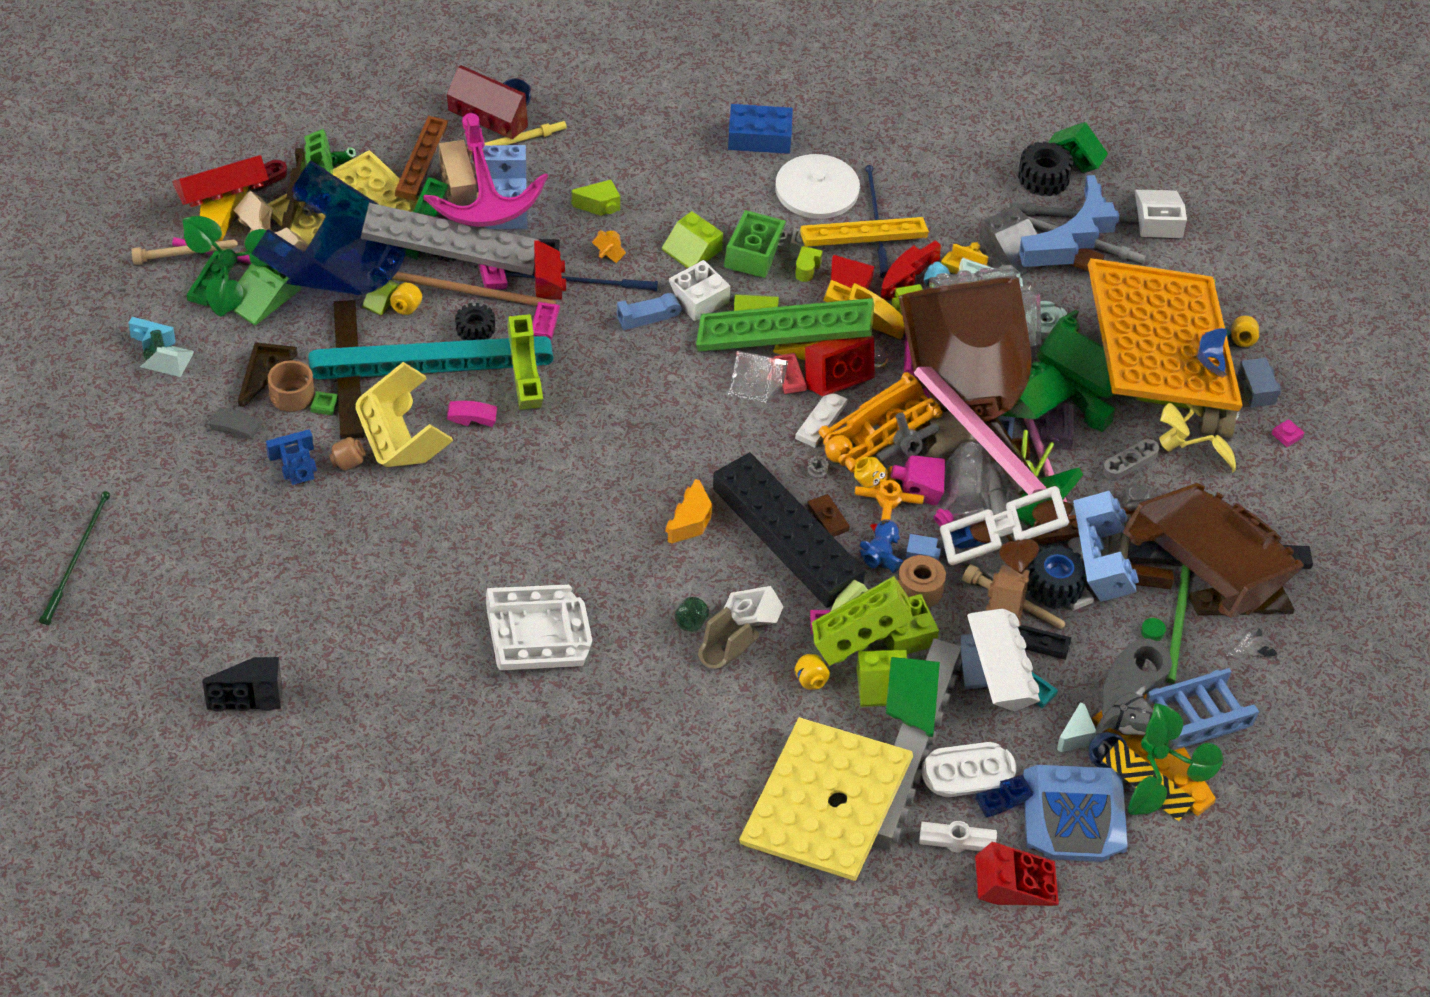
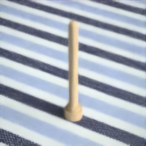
M236 240L216 242L221 249H232L238 245ZM212 245L209 251H217V249ZM188 246L149 251L138 247L132 248V259L135 266L143 265L148 259L193 254L196 252L192 251Z
M972 564L968 566L962 577L964 582L970 585L972 583L975 585L979 584L988 590L992 583V580L982 575L983 573L980 572V568ZM1025 599L1024 610L1059 629L1065 627V622L1062 619Z

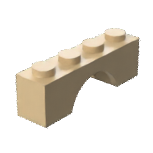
M249 191L234 209L240 216L238 221L246 227L249 226L251 228L250 232L256 229L272 232L270 219L273 209L261 197ZM287 227L281 231L272 232L283 238V247L278 257L292 266L296 265L298 255L305 254L310 248L297 233Z

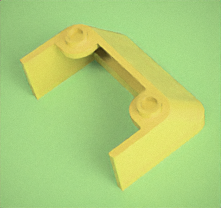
M404 362L366 391L356 402V411L377 462L385 467L426 463L453 441L452 437L430 424L411 438L402 416L412 406L413 399L410 392L427 378Z

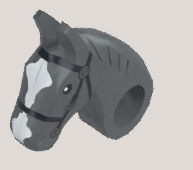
M1137 639L1116 657L1104 681L1101 696L1103 717L1097 726L1096 734L1112 728L1124 735H1146L1147 725L1154 709L1143 696L1164 683L1172 666L1170 653L1161 643L1152 639ZM1134 659H1148L1155 665L1157 672H1144L1138 668Z

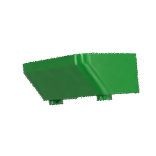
M1074 310L1057 321L1040 346L1037 358L1046 365L1054 366L1061 374L1097 395L1110 398L1116 394H1112L1104 347L1078 332L1080 325L1077 323L1076 318L1079 311Z

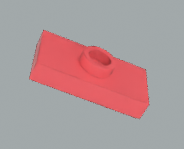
M796 354L774 356L773 362L784 394L806 391L807 385Z

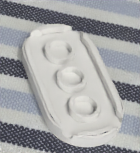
M985 742L936 749L924 760L921 772L926 786L932 792L943 797H955L998 791L1005 788L1015 776L1016 763L1014 757L1007 749L1004 750L997 743Z

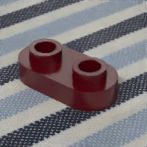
M271 160L265 163L264 166L269 180L263 181L264 186L254 189H262L284 179L288 173L286 163L282 160Z

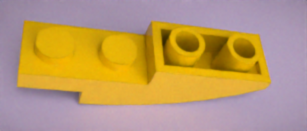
M833 280L830 281L823 301L836 302L873 298L875 305L872 328L900 340L902 339L905 330L903 316L892 305L875 293L855 283L852 288H849Z

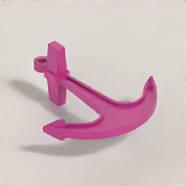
M473 113L466 114L462 119V123L465 129L468 149L471 150L475 163L479 190L478 198L467 206H458L432 195H424L423 199L440 214L460 224L482 227L511 221L522 215L534 204L543 189L548 174L545 173L538 177L516 197L508 198L498 194L482 151L485 143L482 129L479 128V117Z

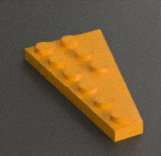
M1102 710L1092 717V722L1096 727L1103 717ZM1112 728L1103 731L1120 735L1131 750L1151 765L1150 760L1147 759L1149 753L1141 747V741L1144 736L1124 735ZM1185 747L1174 750L1191 759ZM1170 753L1164 759H1154L1159 772L1196 800L1189 808L1196 816H1199L1215 803L1216 798L1205 781L1198 782L1188 777L1187 770L1190 764Z

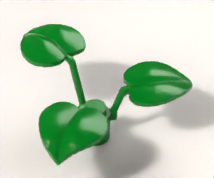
M190 216L182 220L185 243L192 251L205 253L213 245L219 252L218 260L224 265V279L213 277L207 284L206 297L213 312L222 317L235 309L243 298L241 285L235 280H228V267L236 263L237 257L249 255L250 262L255 266H266L272 263L282 250L283 238L268 230L256 229L248 233L245 238L244 245L248 251L235 253V251L229 248L221 249L215 242L220 239L222 231L214 220L203 216Z
M1155 703L1152 717L1147 725L1146 735L1141 741V747L1149 753L1147 759L1150 760L1157 779L1153 776H1148L1138 784L1128 807V813L1131 815L1155 812L1163 805L1166 799L1167 789L1161 784L1163 779L1154 759H1164L1168 753L1190 764L1187 775L1192 780L1198 782L1212 778L1223 764L1222 752L1213 743H1204L1197 747L1193 752L1192 759H1188L1169 748V740H1174L1180 736L1183 729V720L1175 710L1162 704Z

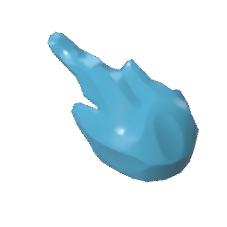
M934 262L928 267L924 275L925 285L928 284V279H931L929 284L931 288L941 285L943 280L944 285H948L951 277L949 269L940 262Z

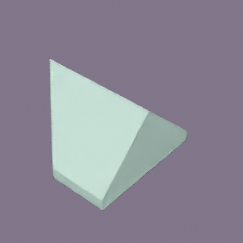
M168 346L167 348L157 347V351L140 367L181 377L194 351L175 346Z

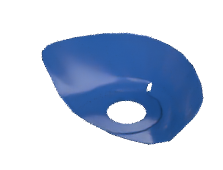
M1219 328L1209 331L1202 336L1197 357L1203 366L1223 378L1227 375L1225 373V359L1223 355V344L1227 330ZM1208 357L1216 358L1220 365L1216 367Z

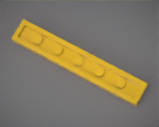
M923 217L803 225L800 228V234L805 247L927 238L929 233Z

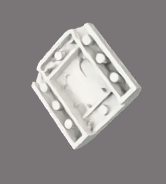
M570 585L487 588V614L499 670L584 665L591 648L592 636L585 603L580 597L577 598L571 592L572 587Z

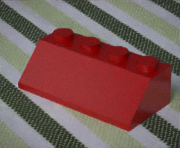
M258 155L172 181L183 205L189 204L190 207L203 204L202 199L210 197V200L214 201L223 198L222 193L230 191L231 195L244 192L243 187L251 185L252 189L264 186L263 181L269 180L262 156Z

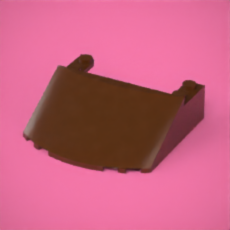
M1199 483L1140 502L1123 533L1135 545H1141L1145 541H1155L1226 597L1219 604L1218 610L1227 617L1232 618L1244 612L1249 616L1304 566L1301 560L1293 558L1294 550L1290 546L1285 548L1279 542L1282 537L1265 522L1238 503L1233 507L1223 501L1224 495L1217 492L1214 496L1203 491L1205 486Z

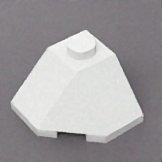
M771 586L733 592L730 594L725 607L731 610L732 618L738 625L748 623L751 626L777 623L784 607Z

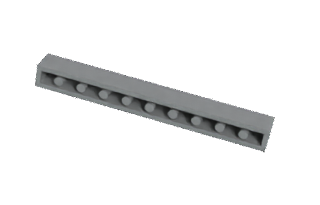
M938 639L933 640L926 661L940 662L934 728L941 725L944 715L941 709L942 707L947 708L950 699L948 690L949 688L954 689L957 675H954L956 670L960 671L962 667L961 646ZM902 723L894 746L912 751L913 758L873 846L890 851L893 842L898 843L902 830L898 828L900 822L905 823L909 809L906 808L907 802L911 804L913 802L916 792L913 786L914 783H920L922 777V769L920 767L930 754L927 747L928 745L933 746L937 734L936 731H934L933 737H929L925 731L912 725L910 727Z

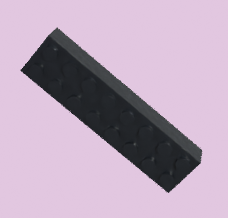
M751 452L714 472L713 490L826 608L834 604L837 596L853 580L864 584L865 569Z

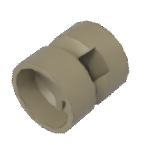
M1205 407L1200 433L1206 435L1218 433L1220 437L1232 439L1237 411L1226 409L1220 411L1219 408Z

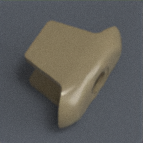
M950 411L943 413L940 418L929 420L930 425L933 423L938 425L939 431L925 438L929 448L925 457L945 459V462L951 461L973 452L980 445Z
M725 607L707 622L704 641L699 648L698 657L709 668H721L740 656L756 641L759 633L754 626L748 623L738 625L732 618L731 610ZM727 643L726 650L724 652L721 647L723 644Z

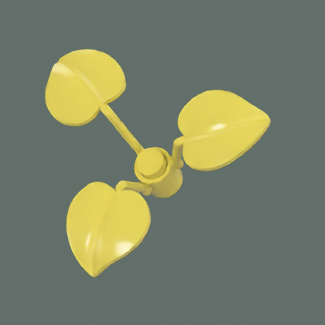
M1168 403L1164 407L1160 421L1171 425L1173 428L1160 436L1159 440L1168 452L1179 445L1181 448H1184L1187 445L1210 440L1217 452L1230 465L1232 473L1235 472L1236 461L1234 453L1228 443L1219 435L1215 437L1210 435L1185 441V438L1190 434L1185 422L1194 413L1202 417L1204 415L1203 406L1186 404L1190 411L1184 418L1173 404Z

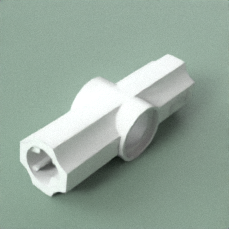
M954 821L950 825L921 822L919 844L947 847L956 853L965 850L981 851L991 842H996L997 830L969 827L968 824L962 821Z

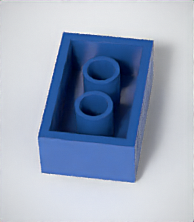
M731 104L728 150L790 154L793 108Z

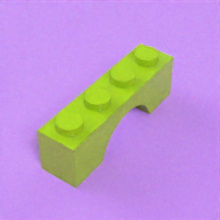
M531 314L509 316L507 328L519 410L542 408L543 394L536 366Z

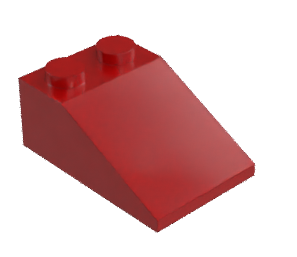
M866 336L821 341L805 347L807 389L825 396L875 378L874 337Z

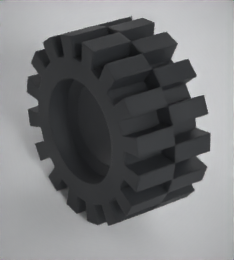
M469 303L468 307L464 305L462 310L459 309L455 316L456 331L458 336L461 335V339L465 340L467 338V341L485 340L486 337L489 339L492 337V334L495 332V314L490 307L487 309L485 304L480 307V303H476V306ZM473 320H479L483 322L480 325L468 324V322Z

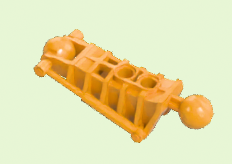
M905 372L901 380L859 406V409L830 428L826 425L820 427L818 433L824 439L823 444L825 445L827 458L834 463L846 466L851 473H854L855 465L860 459L871 457L886 446L894 444V435L899 430L896 420L898 413H904L908 428L917 431L929 426V420L932 418H940L943 415V411L933 398H927L919 381L909 372ZM878 424L880 428L874 430L873 427Z

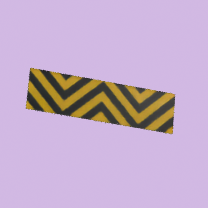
M1120 740L1117 741L1102 760L1134 787H1137L1148 776H1153L1157 779L1152 765ZM1160 772L1163 779L1161 784L1167 789V796L1161 808L1180 821L1196 800Z

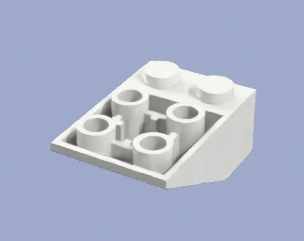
M1135 190L1141 237L1183 238L1187 217L1185 204L1178 192L1171 190Z

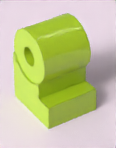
M805 246L801 247L796 261V279L801 282H809L813 279L814 268L820 269L822 263V250Z

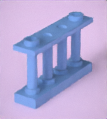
M1230 668L1221 671L1215 670L1210 674L1163 688H1154L1147 693L1145 700L1152 708H1154L1155 703L1167 706V703L1177 701L1191 721V724L1183 726L1178 738L1169 740V748L1177 750L1253 726L1259 711L1255 705L1240 706L1226 685L1232 672ZM1218 689L1232 711L1227 713L1220 712L1207 692ZM1198 695L1212 717L1200 719L1187 698Z

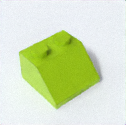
M691 211L676 223L662 250L689 268L703 260L707 262L722 251L723 232Z
M906 650L858 652L856 671L861 707L886 706L891 657L907 658Z

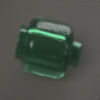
M687 597L676 609L674 614L675 621L685 631H698L708 619L709 608L698 597Z

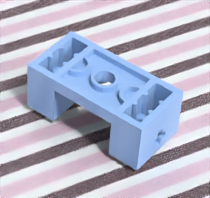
M485 145L483 154L495 190L503 197L511 198L520 195L526 189V145ZM527 211L511 221L494 226H484V228L527 229Z
M1110 491L1074 500L1088 584L1100 602L1136 593L1135 583L1139 582L1136 570H1132L1129 559L1125 560L1121 552L1106 556L1101 554V550L1104 549L1102 538L1121 533L1125 529L1124 522H1127V516L1124 508L1121 509L1118 498L1114 499Z

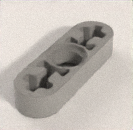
M1144 439L1109 458L1104 463V476L1110 480H1118L1155 460L1159 452L1158 443L1151 439ZM1133 457L1137 460V462L1130 463L1127 462L1125 458Z

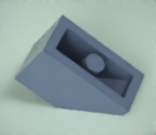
M973 634L961 635V657L965 689L988 687Z

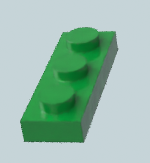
M214 251L186 294L187 301L203 306L209 305L206 297L208 282L213 277L224 279V265L218 260V251ZM233 265L228 267V273L232 269Z

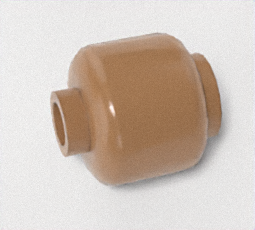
M347 437L333 444L332 454L329 457L334 467L339 466L343 471H347L362 464L363 457L366 454L358 439L354 440L351 437Z

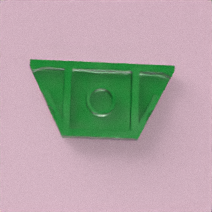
M1074 468L1041 478L1039 481L1046 488L1058 487L1062 500H1064L1081 479L1083 473L1080 468ZM1025 492V493H1023V495H1022L1021 497H1019V498H1022V497H1024V496H1027L1028 494ZM1052 497L1016 509L1019 520L1026 526L1030 525L1033 528L1036 521L1032 515L1034 508L1041 502L1052 500Z

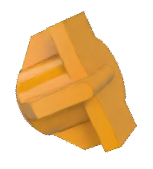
M600 230L598 236L592 241L600 249L599 257L601 259L607 255L612 261L617 263L626 254L625 250L621 247L620 235L616 231L604 232Z

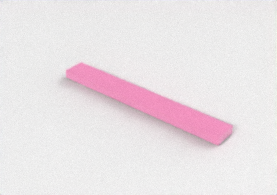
M918 367L914 373L919 380L1028 495L1047 489L932 367Z

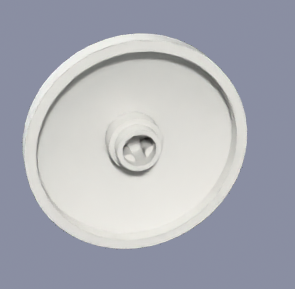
M809 154L796 157L781 167L776 177L775 189L780 202L790 211L807 218L826 219L839 216L853 207L859 196L860 183L855 171L842 160L828 155Z

